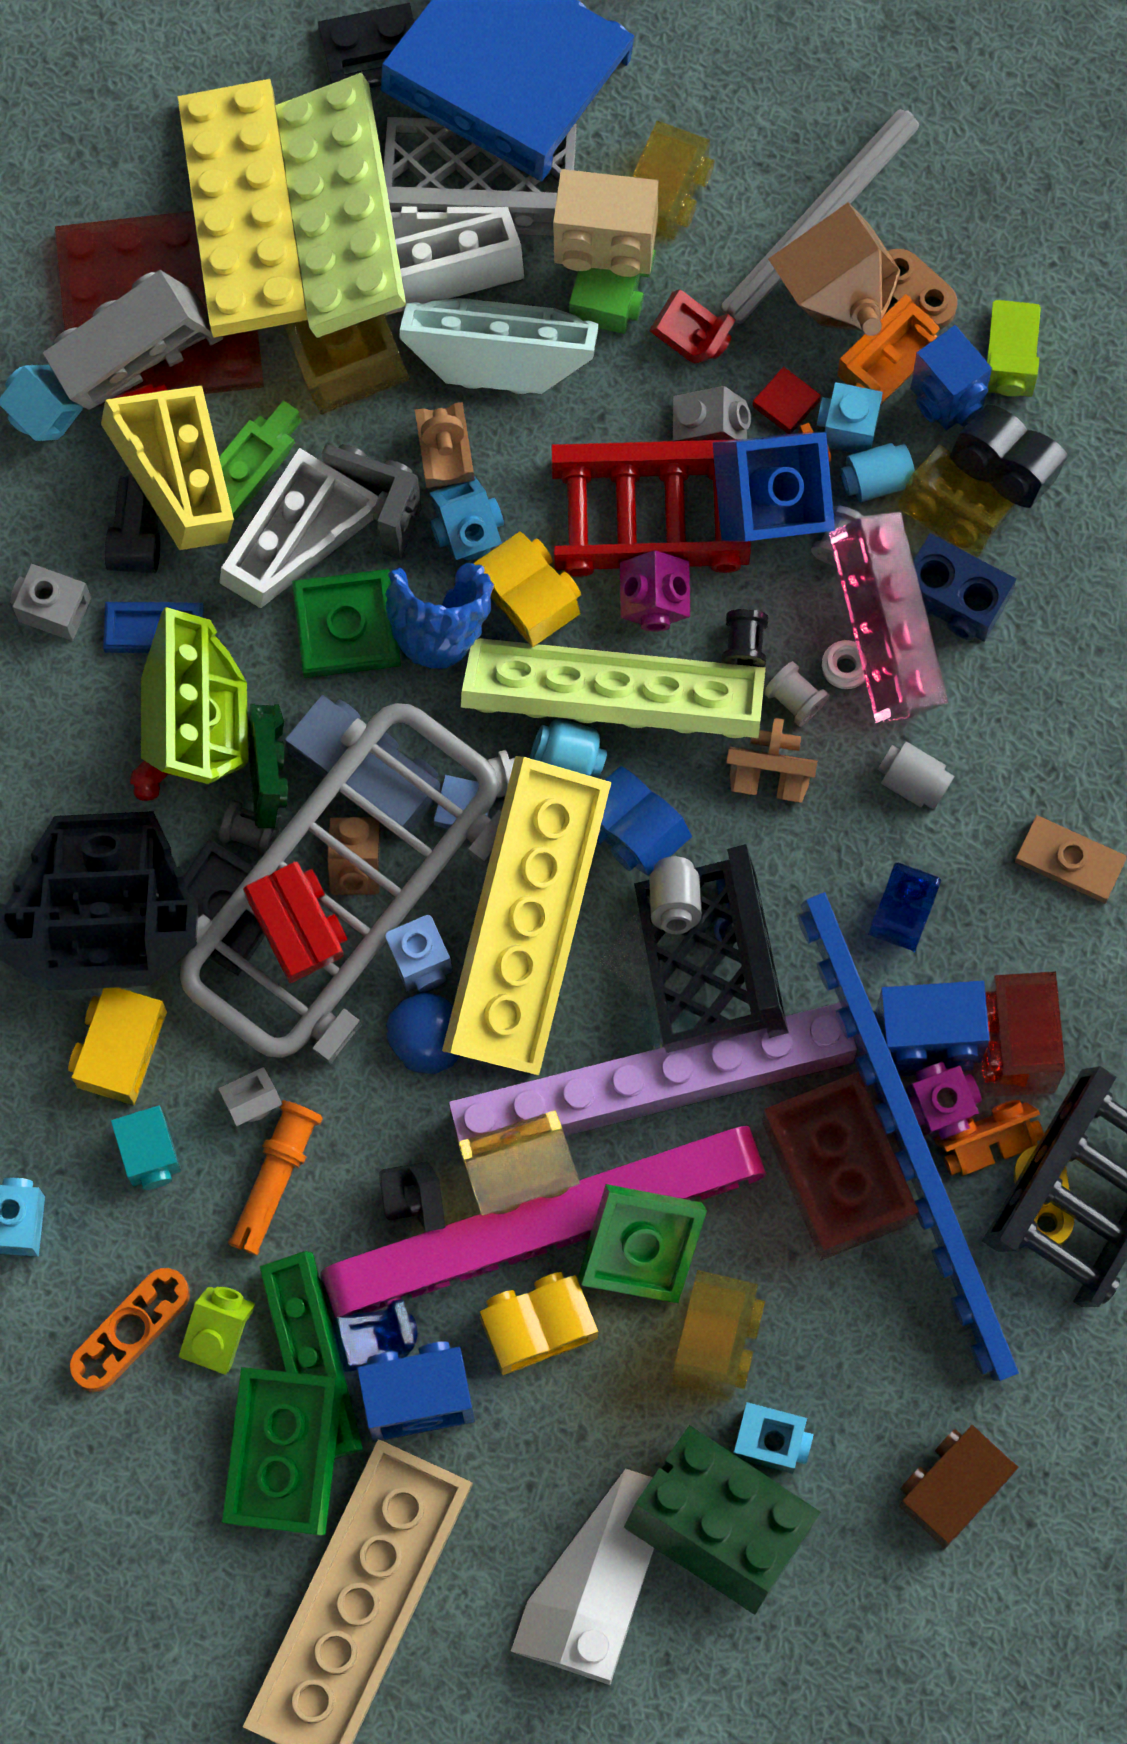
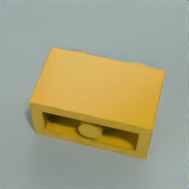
M118 987L103 988L100 997L95 995L92 997L85 1017V1024L90 1026L84 1044L76 1043L68 1066V1071L73 1072L72 1079L77 1088L135 1105L167 1014L163 1001Z

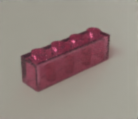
M901 512L860 517L829 533L876 723L919 716L947 704L948 699Z

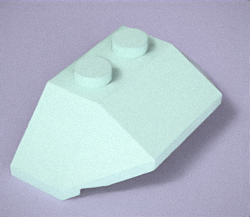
M455 298L433 300L423 305L418 302L406 303L399 338L446 384L461 385L469 389L483 387L509 390L516 394H542L593 359L598 323L582 321L575 315L555 308Z

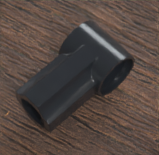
M132 474L121 477L118 481L113 527L108 528L105 540V566L107 571L157 573L161 546L160 533L157 529L159 516Z

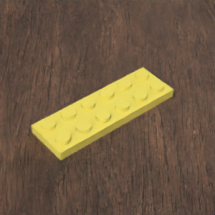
M260 80L177 96L209 323L213 338L308 320L271 80Z
M515 756L442 1049L443 1052L539 1075L611 782L530 758Z

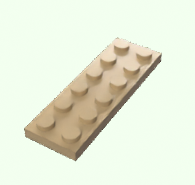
M378 1439L243 1728L276 1744H353L473 1486L472 1482Z

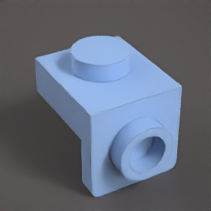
M430 915L420 917L386 933L387 943L397 963L398 973L406 992L416 987L419 992H427L439 987L446 981L445 975L452 972L451 959Z

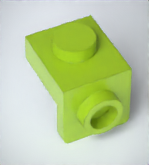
M207 1287L194 1304L179 1358L227 1375L233 1364L245 1323L252 1315L255 1304L243 1299L242 1294L234 1289Z

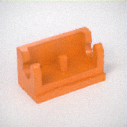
M907 294L885 313L880 320L882 328L878 334L874 336L864 334L839 360L837 376L847 385L882 391L881 404L913 374L917 352L937 338L935 334L940 330L935 321L914 304Z

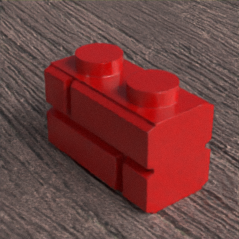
M298 861L293 862L243 888L244 895L289 984L344 957L340 944L348 941L347 936L335 913L328 917L325 916L317 900L325 896V893L312 868L303 872Z

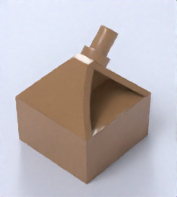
M849 202L768 258L797 304L819 325L837 329L863 330L869 336H874L881 331L882 323L880 320L885 315L891 302L900 269L871 225Z

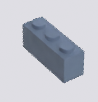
M321 695L285 739L288 753L324 779L348 748L340 742L342 736L357 718L361 719V716L346 702L338 699L333 703L324 695ZM385 732L377 742V745L441 793L440 783L436 779L439 776L436 770L419 757H415L411 761L398 751L400 746L397 741ZM369 752L346 782L348 786L408 832L413 830L435 803L434 800L371 752Z

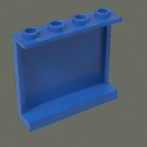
M431 0L383 62L381 91L542 182L552 169L553 153L619 63L621 62L627 66L630 62L634 35L629 33L618 22L608 21L588 10L578 0Z

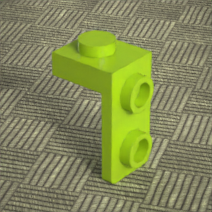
M995 300L993 302L987 363L992 367L988 393H998L1005 396H1033L1040 358L1036 357L1041 312L1039 304Z

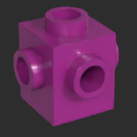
M654 550L620 562L621 618L641 624V629L651 632L668 630L671 623L689 618V561Z
M944 1062L915 1072L918 1082L911 1084L905 1090L923 1136L938 1131L942 1140L970 1129L967 1119L979 1114L976 1104L982 1102L980 1091L971 1074L964 1076L961 1066L947 1070ZM941 1089L949 1090L954 1102L952 1107L945 1108L938 1103L937 1094Z

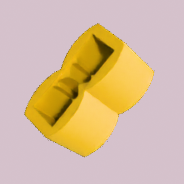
M519 531L473 564L484 566V573L488 574L490 580L494 583L490 597L507 615L524 639L534 647L581 614L577 598L581 596V592L567 572L564 571L559 575L550 566L553 563V559L539 539L536 538L531 542Z
M562 1272L553 1273L534 1282L536 1289L529 1293L516 1296L515 1291L510 1290L497 1294L486 1301L488 1308L480 1311V1320L502 1375L515 1372L598 1339L597 1327L576 1275L564 1278Z

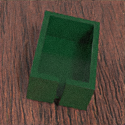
M689 1425L665 1459L661 1469H658L636 1501L624 1528L755 1615L809 1534L821 1512Z

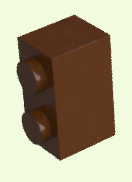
M973 1425L963 1435L955 1428L936 1448L935 1452L941 1459L932 1469L926 1472L920 1466L900 1488L906 1497L902 1500L899 1507L944 1549L950 1545L1019 1468Z

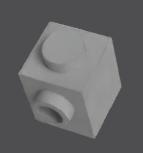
M31 563L26 577L20 576L17 579L11 593L10 603L13 604L14 612L20 623L73 641L91 596L85 582Z

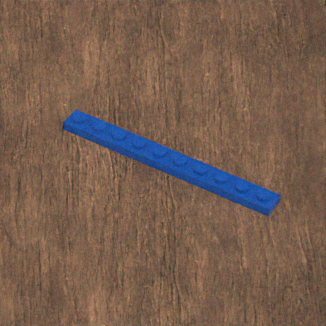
M824 892L808 898L801 904L804 913L797 915L801 931L808 944L816 942L822 957V961L816 963L822 983L827 991L835 989L842 1007L836 1010L837 1020L844 1036L847 1039L854 1037L861 1056L855 1058L859 1075L866 1087L873 1084L880 1104L874 1106L878 1122L885 1134L893 1133L899 1148L898 1152L893 1153L898 1172L904 1182L912 1181L919 1198L912 1202L917 1219L923 1230L931 1228L938 1245L937 1248L932 1249L935 1264L943 1278L950 1276L957 1292V1296L951 1298L954 1311L962 1326L970 1325L977 1344L971 1346L974 1361L982 1375L990 1373L993 1381H1001L1019 1373L827 895Z

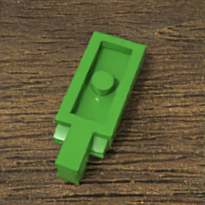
M284 400L268 420L262 416H259L254 422L249 420L219 457L234 521L290 454L289 451L295 444L294 439L290 435L299 426L302 419L299 416V411Z

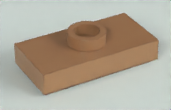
M1036 815L1015 863L1106 904L1127 856Z

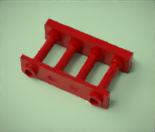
M732 440L552 444V479H562V482L567 484L569 545L554 546L555 570H565V572L573 577H584L593 574L594 569H620V562L654 550L689 561V567L711 566L713 571L719 573L735 572L741 568V565H750L751 541H721L712 443ZM689 475H708V478L713 480L715 541L686 542L684 481L688 479ZM659 476V479L664 481L666 543H637L635 482L639 481L640 477ZM611 477V481L616 483L618 544L588 545L587 483L591 481V478Z

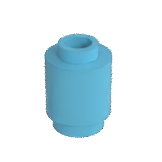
M888 443L846 457L847 466L840 468L842 483L847 495L856 494L860 503L904 490L907 483L916 480L914 464L905 444L894 446L893 443Z

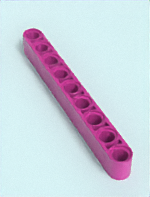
M737 1127L446 1225L443 1229L428 1231L337 1262L321 1270L320 1274L336 1321H347L354 1318L352 1313L363 1310L365 1315L402 1302V1296L411 1294L412 1298L450 1286L449 1280L459 1277L462 1282L499 1269V1263L508 1261L509 1265L548 1253L546 1248L556 1244L557 1249L589 1239L605 1184L686 1200L700 1196L701 1200L739 1188L738 1182L748 1179L749 1184L764 1178L767 1174L750 1127Z

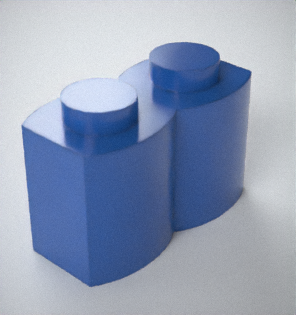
M620 766L605 779V781L611 782L596 844L600 845L605 841L612 846L610 850L613 856L625 869L631 871L636 867L639 871L649 876L654 871V866L659 860L673 855L692 838V835L683 817L668 802L652 792L633 773Z

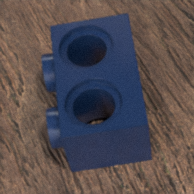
M929 533L901 582L899 597L905 599V606L915 614L922 617H929L933 614L948 622V629L955 635L966 640H973L976 637L985 642L1013 593L1016 578ZM934 573L941 576L946 584L939 588H931L922 582L921 577ZM971 596H978L983 598L989 607L983 611H974L966 606L964 600Z

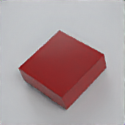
M783 366L753 400L752 407L787 434H792L820 402L821 395Z

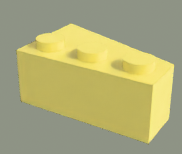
M202 385L106 399L101 425L179 550L228 543L234 518Z

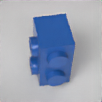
M954 325L916 354L910 389L918 397L916 404L920 412L929 422L934 423L938 421L946 431L957 423L962 427L968 425L984 408L982 405L989 390L988 384L992 367L959 328Z

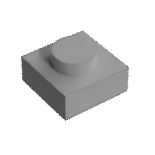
M264 1067L218 1088L236 1126L245 1122L258 1121L267 1116L272 1109L283 1105Z

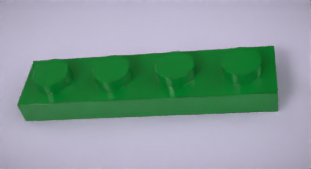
M303 1251L259 1266L286 1372L344 1378L334 1460L362 1451L363 1447L313 1252Z

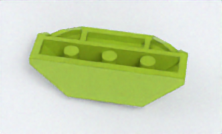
M165 607L161 612L141 677V759L161 772L210 784L243 768L248 763L247 681L230 652L215 636L218 632L210 619Z

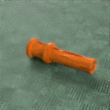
M282 1100L283 1105L279 1106L282 1114L271 1139H265L262 1145V1153L266 1155V1158L232 1237L228 1241L229 1245L240 1250L244 1246L246 1252L258 1256L260 1252L259 1248L293 1168L299 1169L300 1165L304 1164L307 1157L303 1152L314 1126L321 1125L323 1117L318 1113L286 1100Z

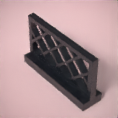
M746 844L727 849L728 860L694 868L700 877V889L707 882L723 878L726 886L714 901L700 895L701 908L706 910V912L695 927L682 933L686 937L673 954L657 946V943L666 932L656 926L654 927L651 921V908L648 898L650 897L649 880L634 883L662 1041L666 1053L766 1029L769 1038L789 1033L757 874ZM728 902L730 905V909L725 907ZM717 916L733 923V927L722 941L705 934ZM697 942L714 950L701 968L684 960ZM736 942H737L738 950L735 949V948H733V946H734V944H735ZM725 956L741 963L740 969L730 982L712 974ZM660 960L663 961V962H665V964L662 966V968H661ZM676 968L693 976L681 994L664 986ZM744 982L746 990L740 988L744 984ZM704 983L722 991L709 1009L692 1001V998ZM733 997L749 1004L751 1012L750 1015L734 1019H728L720 1015ZM667 1001L673 1003V1004L670 1006V1008L668 1007V1002H667ZM684 1009L701 1017L693 1029L673 1034L672 1024Z

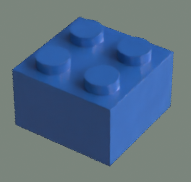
M826 432L794 433L712 443L721 541L746 542L835 531Z
M984 981L881 988L876 1007V1019L899 1076L916 1075L915 1072L922 1070L923 1066H932L940 1062H944L947 1070L961 1066L962 1071L966 1072L974 1069L973 1063L982 1062L990 1041Z
M435 1342L419 1347V1355L399 1358L398 1352H385L368 1357V1365L357 1367L368 1428L374 1442H377L378 1439L383 1441L475 1422L461 1347L450 1348L449 1342Z

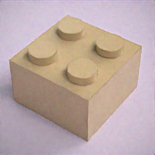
M561 169L553 221L554 263L563 264L564 267L574 271H587L591 268L608 269L624 277L637 276L639 273L650 274L657 228L658 180Z

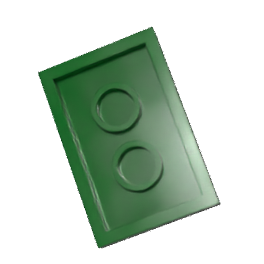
M241 1367L222 1523L325 1535L344 1378Z

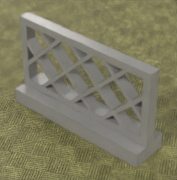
M387 117L383 170L391 212H401L402 207H417L418 212H447V207H508L517 234L554 236L553 221L557 193L540 192L535 187L540 182L532 176L525 178L511 164L474 143L458 155H454L443 142L456 133L430 118ZM574 124L565 136L566 148L553 157L552 169L546 177L552 174L559 181L560 166L564 163L566 170H575L577 124ZM397 132L417 133L425 142L408 154L396 143ZM432 150H435L447 163L434 173L429 174L418 161ZM479 152H482L494 165L480 176H477L465 163ZM395 156L400 160V161L397 162L396 164H395ZM408 168L422 180L415 187H393V180ZM455 170L469 182L462 189H446L439 183ZM504 172L517 185L510 191H499L491 189L487 184Z

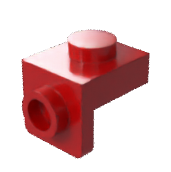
M679 289L671 293L649 331L684 358L696 364L711 358L716 359L726 350L732 338L728 332L736 319L729 314L716 317Z

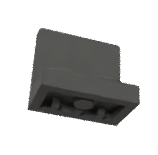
M325 444L322 451L323 463L378 496L373 513V519H376L378 522L376 536L380 537L383 554L401 560L422 509L417 475L413 474L408 466L400 462L386 460L385 463L366 458L367 456L363 451L353 446L342 444L337 448Z

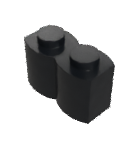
M987 404L960 432L949 457L967 475L980 481L990 482L993 488L1008 501L1021 507L1031 508L1057 480L1068 454L1050 437L1037 431L1027 430L1024 424L1012 413L1001 407Z

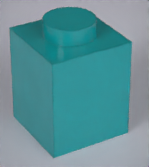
M160 1105L111 1120L126 1174L133 1187L142 1184L144 1190L159 1188L172 1182V1174L181 1172L166 1118Z

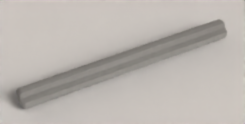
M900 109L894 113L721 305V310L724 314L732 316L738 324L743 323L782 280L768 258L847 202L851 204L918 130L919 123L911 112Z

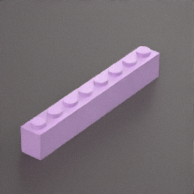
M840 1003L786 1016L788 1034L769 1038L766 1029L669 1053H666L663 1047L450 1101V1112L462 1159L465 1162L853 1063L857 1051L853 1037L847 1039L844 1036L836 1016V1010L842 1007Z

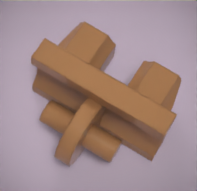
M463 402L455 403L445 409H416L415 415L426 487H437L438 490L457 483L475 481Z
M774 718L772 732L759 730V738L751 737L750 742L751 744L769 746V753L731 746L728 749L726 763L731 764V791L757 795L761 769L780 772L776 798L802 803L809 786L810 777L815 778L818 761L780 755V748L799 751L801 736L783 734L784 719Z

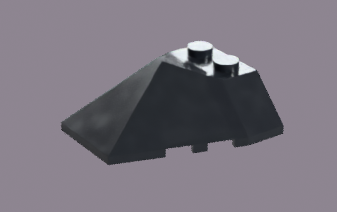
M154 811L54 816L31 853L32 863L24 875L18 874L13 882L14 892L6 904L0 903V960L49 991L151 986L197 945L198 904L194 896L190 895L185 885L184 875L180 866H176L171 854V847Z

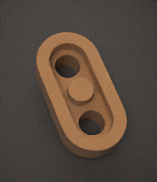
M905 249L889 250L888 253L896 265L902 266L907 270L906 274L899 276L891 302L895 305L907 294L913 300L912 302L932 318L940 329L948 326L953 321L957 310L958 301L955 291L912 252ZM929 297H936L942 304L938 307H931L925 300Z

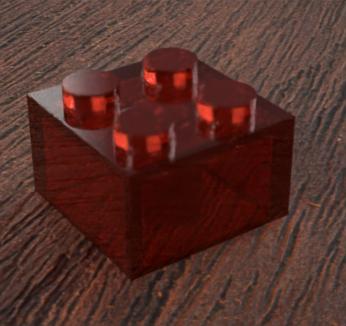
M1056 971L995 975L989 991H985L990 1041L987 1046V1052H985L982 1059L984 1082H993L995 1097L1055 1093L1066 1072Z

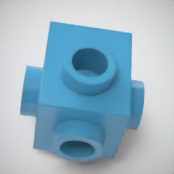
M474 477L475 481L457 483L430 492L437 518L430 520L433 535L439 548L447 546L456 560L461 558L473 560L483 557L490 552V548L502 544L497 527L504 525L501 510L495 498L488 499L486 490L476 477Z

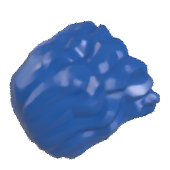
M473 563L462 565L457 570L455 576V587L446 591L442 605H434L430 602L424 603L416 598L408 587L405 571L400 567L389 572L391 584L385 593L388 598L386 601L387 617L392 625V635L397 641L400 650L413 663L430 669L449 668L460 662L475 640L481 636V625L491 612L490 596L494 588V583L490 580V576L484 573V566Z

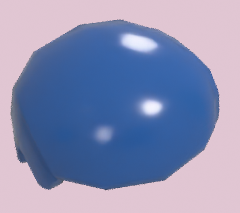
M421 992L401 1000L388 1016L386 1036L389 1045L409 1070L419 1073L436 1074L452 1067L460 1057L459 1055L442 1051L453 1005L442 996Z

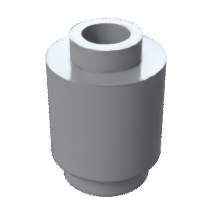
M905 742L901 750L892 745L877 771L885 775L881 785L920 808L925 804L935 810L955 777L944 770L947 765L908 742Z
M672 856L659 860L649 877L651 921L657 928L667 933L682 934L695 927L701 920L700 877L694 869L693 863L686 858Z

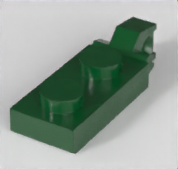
M250 704L248 714L250 735L249 762L255 826L258 828H275L278 808H286L288 799L287 778H279L278 771H283L284 742L275 741L283 734L284 719L279 704H274V706Z

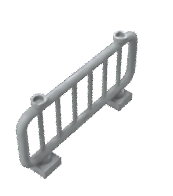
M395 703L383 707L367 724L357 718L349 726L340 740L348 748L213 920H210L204 914L198 918L197 945L185 955L180 965L179 978L183 991L209 1015L253 1049L268 1057L283 1058L295 1054L306 1045L311 1037H314L318 1040L313 1047L314 1052L329 1064H332L362 1025L360 1020L346 1009H343L337 1017L331 1011L387 941L386 933L399 926L466 839L472 842L468 849L469 856L484 868L489 863L502 812L498 810L492 819L485 815L492 807L498 793V779L495 770L479 753L424 711L410 704ZM396 723L409 725L477 778L478 791L464 810L460 809L377 745V742L388 728ZM369 752L457 818L433 850L346 784L347 780ZM339 791L426 857L402 889L315 823ZM308 830L395 896L394 900L371 929L326 894L317 899L362 934L364 938L340 968L333 963L323 967L333 978L309 1008L221 941L246 909L254 915L244 895L243 888L287 866L284 860ZM214 949L218 950L302 1015L286 1036L277 1038L268 1035L202 983L199 976L200 969Z

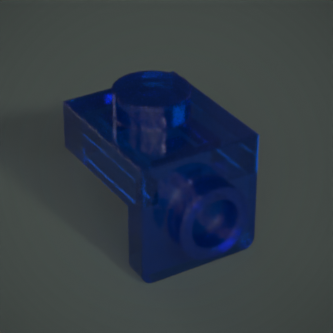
M895 863L868 935L915 952L936 899L941 879L922 870L901 863Z
M403 1299L393 1300L386 1310L337 1317L332 1323L344 1372L358 1370L357 1367L368 1365L367 1358L380 1353L398 1352L399 1358L407 1357L414 1349L418 1338L415 1318L412 1314H407Z

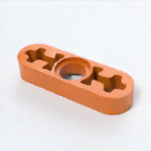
M160 1268L150 1273L74 1352L70 1361V1371L80 1387L91 1392H99L109 1388L186 1308L190 1299V1289L183 1275L171 1268ZM161 1281L165 1285H169L173 1281L177 1282L178 1285L174 1291L178 1299L172 1304L167 1300H163L153 1310L155 1314L161 1316L160 1320L153 1324L147 1312L135 1306V1304L143 1298L149 1307L158 1296L154 1288L158 1282ZM128 1316L138 1317L145 1324L143 1337L134 1344L122 1343L116 1335L118 1323ZM107 1336L111 1344L118 1351L126 1355L118 1362L112 1353L102 1365L106 1374L101 1379L92 1375L86 1380L82 1375L87 1369L82 1362L88 1356L96 1360L104 1354L107 1348L99 1342Z

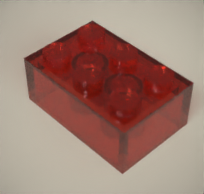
M859 1071L764 1109L763 1126L820 1261L915 1223L919 1213Z

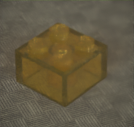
M385 313L319 338L309 328L308 320L284 324L307 388L320 415L410 380Z
M697 1270L674 1365L672 1386L732 1400L735 1387L745 1390L754 1351L744 1349L746 1337L757 1339L765 1301L755 1299L758 1284Z

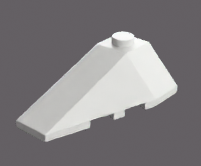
M628 1469L623 1471L527 1601L511 1652L608 1685L611 1684L654 1551L651 1545L625 1529L624 1525L636 1501L653 1477Z

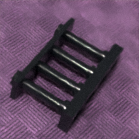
M1101 1066L1086 1068L1080 1071L982 1242L997 1252L1016 1251L1018 1248L1021 1249L1026 1246L1083 1284L1073 1300L1074 1303L1081 1307H1100L1101 1303L1105 1304L1112 1298L1120 1284V1278L1117 1275L1127 1259V1208L1117 1223L1063 1187V1180L1059 1178L1067 1162L1076 1159L1127 1194V1169L1087 1143L1088 1137L1084 1134L1092 1119L1100 1116L1127 1134V1109L1112 1100L1113 1094L1109 1091L1117 1077ZM1052 1203L1107 1240L1093 1266L1037 1229V1223L1034 1219L1043 1204Z

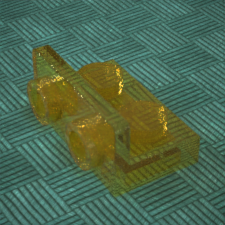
M939 444L912 474L898 502V508L958 548L978 558L984 551L991 535L1013 511L1016 504L1001 496L990 482L977 480L960 470L950 459L951 452Z

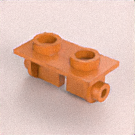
M1020 1100L1007 1101L991 1110L993 1116L974 1122L973 1118L967 1119L970 1129L942 1140L940 1137L935 1138L934 1141L946 1152H951V1154L943 1157L949 1174L952 1176L960 1173L963 1177L995 1164L989 1147L997 1143L1003 1159L1010 1158L1030 1147L1037 1146V1141L1041 1140L1044 1131L1038 1120L1030 1122V1119L1039 1116V1110L1028 1102L1021 1104Z

